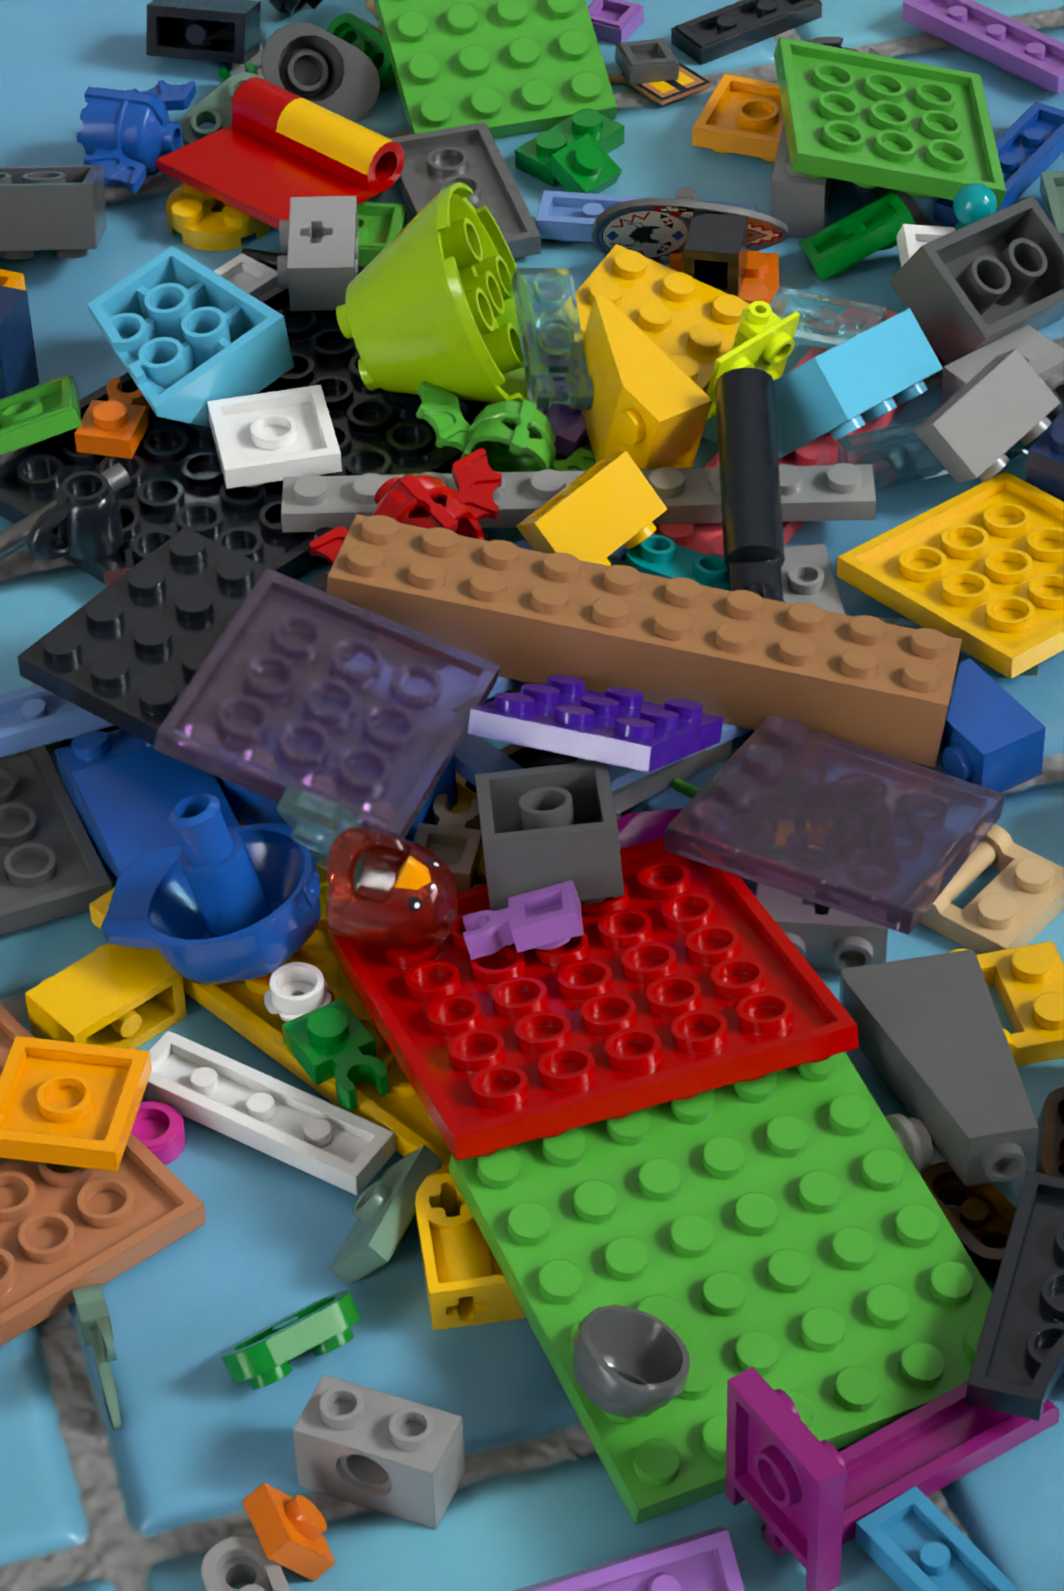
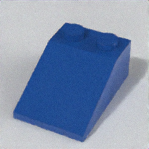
M121 728L108 733L103 731L88 732L76 737L71 745L54 750L63 785L94 848L117 879L130 863L145 853L181 845L175 828L168 822V815L176 804L188 796L195 794H211L216 796L220 801V811L227 827L240 826L215 776L213 777Z

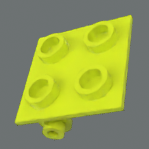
M754 301L742 310L738 327L739 331L735 335L731 351L716 359L706 393L713 400L707 420L716 415L715 385L717 379L722 374L738 368H756L767 372L774 381L782 377L787 358L795 346L793 338L801 314L796 311L781 320L772 312L771 306L764 301Z

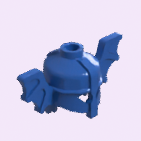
M160 80L154 88L141 92L137 89L125 91L88 87L84 93L85 102L88 104L81 110L80 119L83 122V128L77 133V142L84 146L85 155H89L83 158L84 165H103L104 187L118 185L129 190L131 194H135L146 179V175H155L160 172L156 169V159L179 149L182 140L181 124L179 122H171L167 111L184 110L189 107L196 95L195 81H189L187 84L171 85L167 84L164 80Z

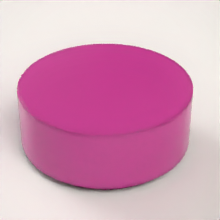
M159 1101L141 1102L131 1133L164 1165H167L174 1161L184 1150L186 1138L183 1117L170 1104Z

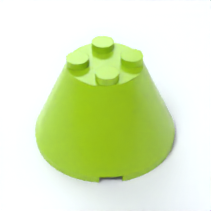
M457 182L444 187L348 284L345 296L346 303L336 307L337 321L343 335L347 339H354L361 357L358 360L359 373L364 385L370 391L381 388L390 392L418 395L421 382L425 381L454 393L460 400L497 403L505 400L521 402L524 398L534 402L541 391L542 363L539 354L530 356L526 330L536 326L525 287L507 242L486 205L474 208L466 198V196L472 195L473 191L464 183Z

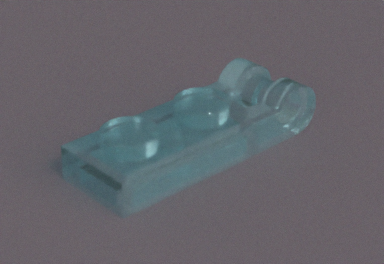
M516 268L512 278V287L529 401L536 403L538 410H551L553 404H569L571 410H590L593 403V382L587 372L572 268ZM552 377H565V381H553Z

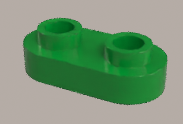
M344 13L337 16L330 23L326 31L357 47L371 58L379 73L380 90L392 87L396 83L383 32L367 20L353 14Z
M348 1290L341 1291L315 1301L236 1343L224 1351L221 1357L233 1383L249 1380L253 1390L259 1389L290 1374L293 1369L289 1360L309 1349H312L315 1356H319L351 1341L354 1335L350 1327L356 1324L361 1319V1316Z

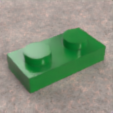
M590 108L582 109L515 149V168L554 187L559 182L545 168L551 155L587 133L608 154L624 144V125L602 115L598 111Z
M893 191L799 242V245L807 261L822 281L830 276H839L847 273L856 265L857 261L878 250H887L897 245L896 236L902 225L916 224L908 208L896 192Z

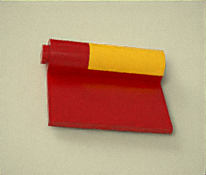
M253 77L240 85L233 94L231 125L156 159V169L279 230V221L289 220L290 197L356 196L357 204L394 185L403 169L405 156L404 149L400 143L269 81Z

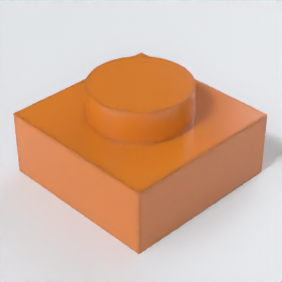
M264 1482L242 1501L268 1559L313 1582L336 1563L323 1536V1533L327 1530L325 1519L316 1506L306 1497L296 1495L293 1498Z

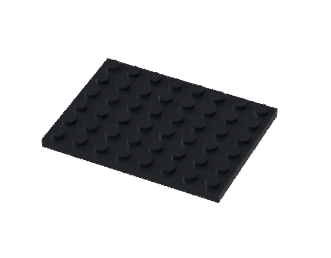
M278 285L256 297V299L284 316L294 367L257 394L321 385L341 452L342 472L322 474L320 476H354L367 473L380 475L421 474L425 472L452 473V465L461 459L462 451L451 446L439 448L435 445L436 433L433 427L426 420L416 417V413L422 404L419 395L390 392L381 388L372 391L367 389L359 373L358 360L361 357L354 339H347L341 332L336 317V310L290 311L289 289H279ZM128 372L119 377L121 378L123 393H131L138 390V386ZM107 385L80 400L81 420L92 399L108 401ZM458 399L460 411L470 425L472 420L487 405L493 404ZM152 408L148 411L149 426L132 459L76 452L74 433L77 428L0 456V515L13 524L56 500L61 490L62 482L71 474L80 471L102 473L117 463H120L125 468L131 482L115 492L120 505L124 533L123 543L120 548L110 556L98 560L84 561L72 558L67 554L63 556L107 586L111 585L184 527L291 579L324 559L309 554V543L315 539V532L283 533L281 519L283 480L264 483L256 487L242 486L226 489L211 427L157 417ZM57 527L51 533V543L58 540Z

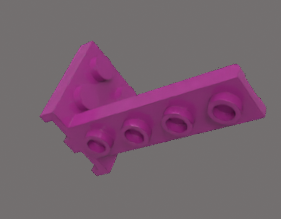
M751 1367L727 1380L726 1497L734 1506L746 1500L766 1523V1525L761 1527V1538L773 1552L780 1557L790 1551L806 1569L807 1591H830L840 1585L842 1545L855 1538L857 1521L914 1486L926 1497L1057 1424L1060 1411L1048 1398L1039 1421L965 1404L968 1381L838 1452L829 1441H819L801 1421L798 1410L787 1393L781 1389L773 1390L754 1367Z

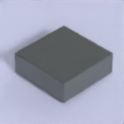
M663 38L616 44L615 61L629 85L678 80L679 62Z

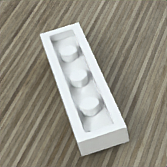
M169 1030L149 1050L152 1071L143 1095L144 1098L150 1101L170 1104L181 1115L356 1196L361 1193L396 1152L395 1132Z

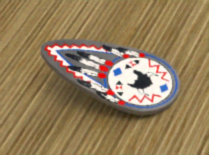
M684 187L676 192L675 199H635L609 207L597 216L592 227V237L595 247L605 256L618 244L629 250L637 251L660 264H670V254L683 253L693 212L748 216V250L759 251L783 242L788 237V228L784 222L753 210L698 202L696 192L691 188Z

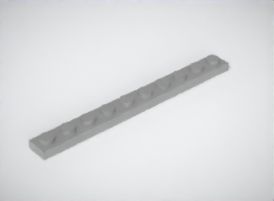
M872 464L779 465L783 522L875 520L876 495ZM719 466L716 468L660 467L657 469H640L668 509L652 521L653 524L722 523ZM545 469L538 472H496L502 474V485L493 494V501L499 507L498 518L495 520L485 518L477 522L482 528H516V525L587 470L557 471ZM367 473L354 476H320L311 474L302 477H283L281 508L283 533L315 532L323 527H344L349 530L356 514L373 516L374 510L377 507L374 497L383 483L394 477L401 478L406 474L380 475ZM421 473L439 478L448 488L456 490L458 494L452 473Z

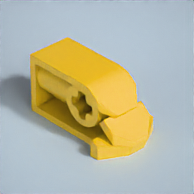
M443 1166L429 1174L416 1192L415 1209L419 1247L433 1330L526 1318L453 1180L449 1168Z

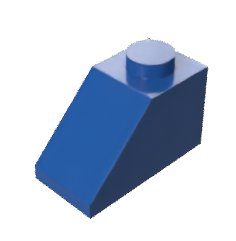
M970 658L959 663L946 718L942 762L949 777L954 782L961 783L974 797L982 802L1042 774L1046 727Z

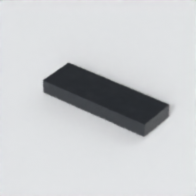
M741 0L671 28V44L698 64L703 65L821 18L822 2L820 0Z

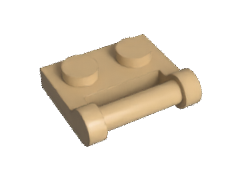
M993 823L986 824L972 837L971 848L934 884L922 885L909 897L908 908L912 916L922 925L970 950L974 949L978 954L1026 946L1064 909V868L1013 843L1008 832L999 825ZM989 866L1000 871L966 907L961 909L951 904Z

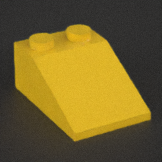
M604 293L595 296L572 384L578 397L581 414L583 413L596 463L606 455L627 451L639 469H657L660 467L692 468L713 400Z

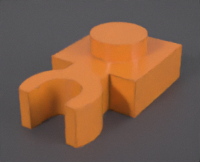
M114 377L108 382L106 387L108 401L92 399L81 420L82 426L76 429L74 433L76 452L132 459L149 426L148 411L151 406L139 388L131 393H123L121 378Z

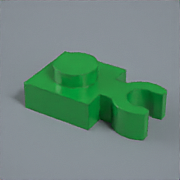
M343 998L282 1024L284 1044L316 1085L335 1078L337 1099L346 1109L352 1110L358 1107L355 1087L357 1084H371L381 1096L389 1093L387 1068L380 1059L376 1058L375 1039Z

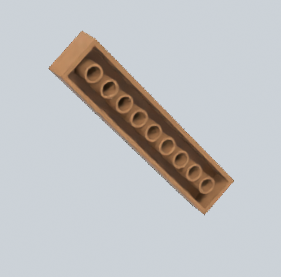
M356 514L328 574L326 596L377 620L378 640L368 648L370 650L532 684L546 683L547 677L551 675L572 676L583 679L585 681V689L605 693L606 688L609 687L635 689L644 693L643 701L664 705L665 700L668 699L694 701L703 705L702 713L724 717V724L933 768L936 766L962 642L961 638L946 636L941 631L932 628L912 629L884 623L879 618L869 615L854 617L825 611L811 603L791 604L762 598L760 595L748 590L728 591L700 585L695 580L677 577L670 579L641 573L635 568L626 565L607 566L582 561L568 553L555 552L548 554L519 548L505 540L485 541L461 536L446 528L436 527L427 529L398 523L393 518L383 515L364 516Z

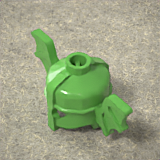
M425 381L421 382L417 394L420 396L422 404L416 413V417L426 420L433 427L436 433L435 445L437 447H455L462 451L461 458L483 448L486 450L489 466L496 472H538L545 469L584 471L596 464L593 452L585 448H578L571 456L564 460H555L556 434L547 416L539 411L537 404L523 398L521 402L505 400L489 404L472 420L470 425L464 419L460 411L458 397L454 393Z

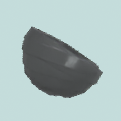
M611 1305L598 1307L579 1323L573 1338L575 1378L589 1399L603 1411L628 1419L647 1417L666 1406L684 1390L690 1367L689 1353L680 1337L661 1320L635 1308Z

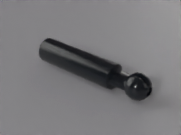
M733 369L722 374L717 379L715 385L724 564L729 571V591L748 590L760 595L762 598L785 602L783 599L781 571L785 554L774 380L771 375L760 369Z

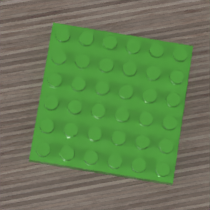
M846 1052L832 1055L822 1062L803 1063L768 1073L758 1080L740 1081L704 1091L690 1099L672 1100L640 1109L623 1118L605 1119L569 1129L556 1137L537 1138L505 1147L488 1156L470 1157L456 1161L453 1154H451L449 1172L635 1525L726 1491L727 1380L751 1367H754L773 1390L781 1389L787 1393L795 1404L801 1421L819 1441L827 1440L837 1450L864 1439L969 1380L992 1298V1292ZM620 1305L651 1314L670 1327L687 1348L690 1367L684 1390L666 1406L647 1417L628 1419L603 1411L589 1399L576 1381L575 1367L573 1365V1338L583 1318L598 1307Z

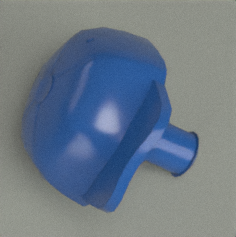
M195 794L182 799L172 808L168 815V822L175 828L181 845L145 853L125 868L117 879L108 911L101 926L106 940L109 944L158 949L161 956L176 972L199 984L239 982L257 979L268 975V973L271 974L304 945L318 926L321 917L319 898L320 875L316 866L318 860L313 858L308 844L299 832L289 824L271 822L228 828L220 811V801L216 796L211 794Z

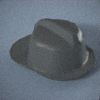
M301 22L290 23L276 30L265 44L261 62L262 74L266 81L353 122L365 117L375 106L380 91L379 73L371 58L350 43L321 27Z

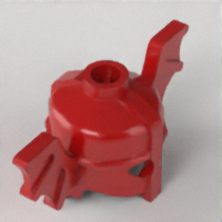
M480 448L457 460L452 465V477L458 494L456 490L448 488L437 477L425 474L414 476L409 473L401 478H391L380 486L374 497L377 507L373 515L388 516L398 523L427 529L436 527L446 528L461 536L484 540L482 526L477 521L485 518L493 520L498 518L499 507L493 501V494L502 485V474L496 473L491 469L487 461L486 450ZM336 527L309 543V554L324 558L333 566L349 530L344 527Z

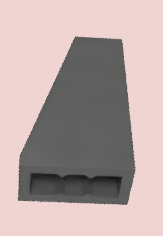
M975 950L840 969L839 1002L857 1023L859 1049L910 1115L924 1123L929 1131L932 1143L965 1186L991 1182H1007L1017 1178H1024L1027 1170L1036 1172L1039 1127Z

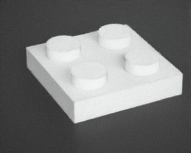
M321 385L207 401L209 422L226 489L242 486L256 487L264 483L282 481L283 477H302L311 474L322 475L342 472L341 452Z

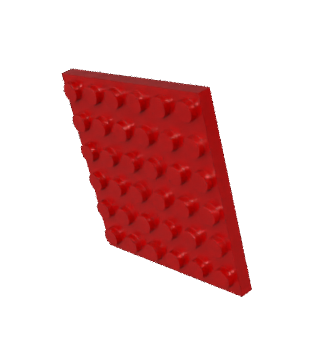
M702 828L620 849L624 896L605 898L600 902L592 904H581L584 935L573 937L566 944L555 949L539 950L534 948L518 953L515 944L501 948L491 955L471 960L463 937V932H466L463 916L478 911L490 910L487 885L423 901L421 909L416 912L411 911L407 905L327 927L332 953L456 1161L470 1157L488 1156L499 1149L537 1138L556 1137L569 1129L605 1119L623 1118L640 1109L672 1100L690 1099L701 1092L736 1082L758 1080L768 1073L803 1063L822 1062L832 1055L859 1048L857 1023Z

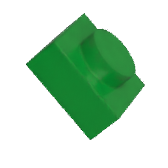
M588 133L551 155L545 167L567 192L599 194L615 184L623 171Z

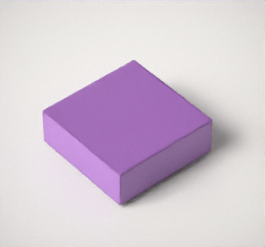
M594 0L588 6L596 37L602 41L614 44L625 42L644 22V6L624 0Z

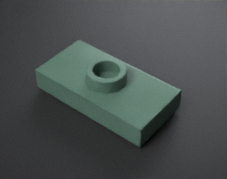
M423 1145L387 1168L380 1180L372 1184L353 1207L352 1214L358 1219L329 1270L348 1285L351 1282H357L389 1262L416 1213L415 1198L418 1188L429 1174L441 1168L442 1159L427 1146Z

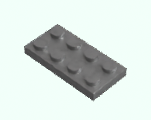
M486 122L389 138L400 143L404 149V165L396 182L412 218L444 187L457 182L464 183L473 191V194L466 196V198L474 208L486 205L507 242L514 261L521 257L541 254V236Z

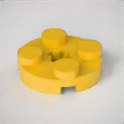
M183 182L182 185L171 192L166 202L169 231L172 235L174 231L182 234L183 244L198 250L227 251L242 247L243 237L256 232L258 240L266 235L271 228L270 225Z

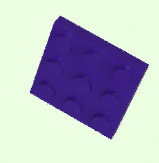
M551 675L547 677L546 683L524 684L520 692L498 693L495 695L494 701L470 708L467 734L651 772L720 743L724 717L702 713L703 705L694 701L668 699L665 700L664 705L643 701L644 693L639 690L609 687L606 688L605 693L585 689V681L583 679L572 676Z

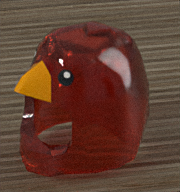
M358 826L346 829L332 843L327 866L328 895L326 904L327 925L332 933L356 944L382 950L423 949L429 945L439 946L451 934L458 916L456 878L448 865L438 855L418 843ZM364 851L363 871L358 891L354 889V869Z

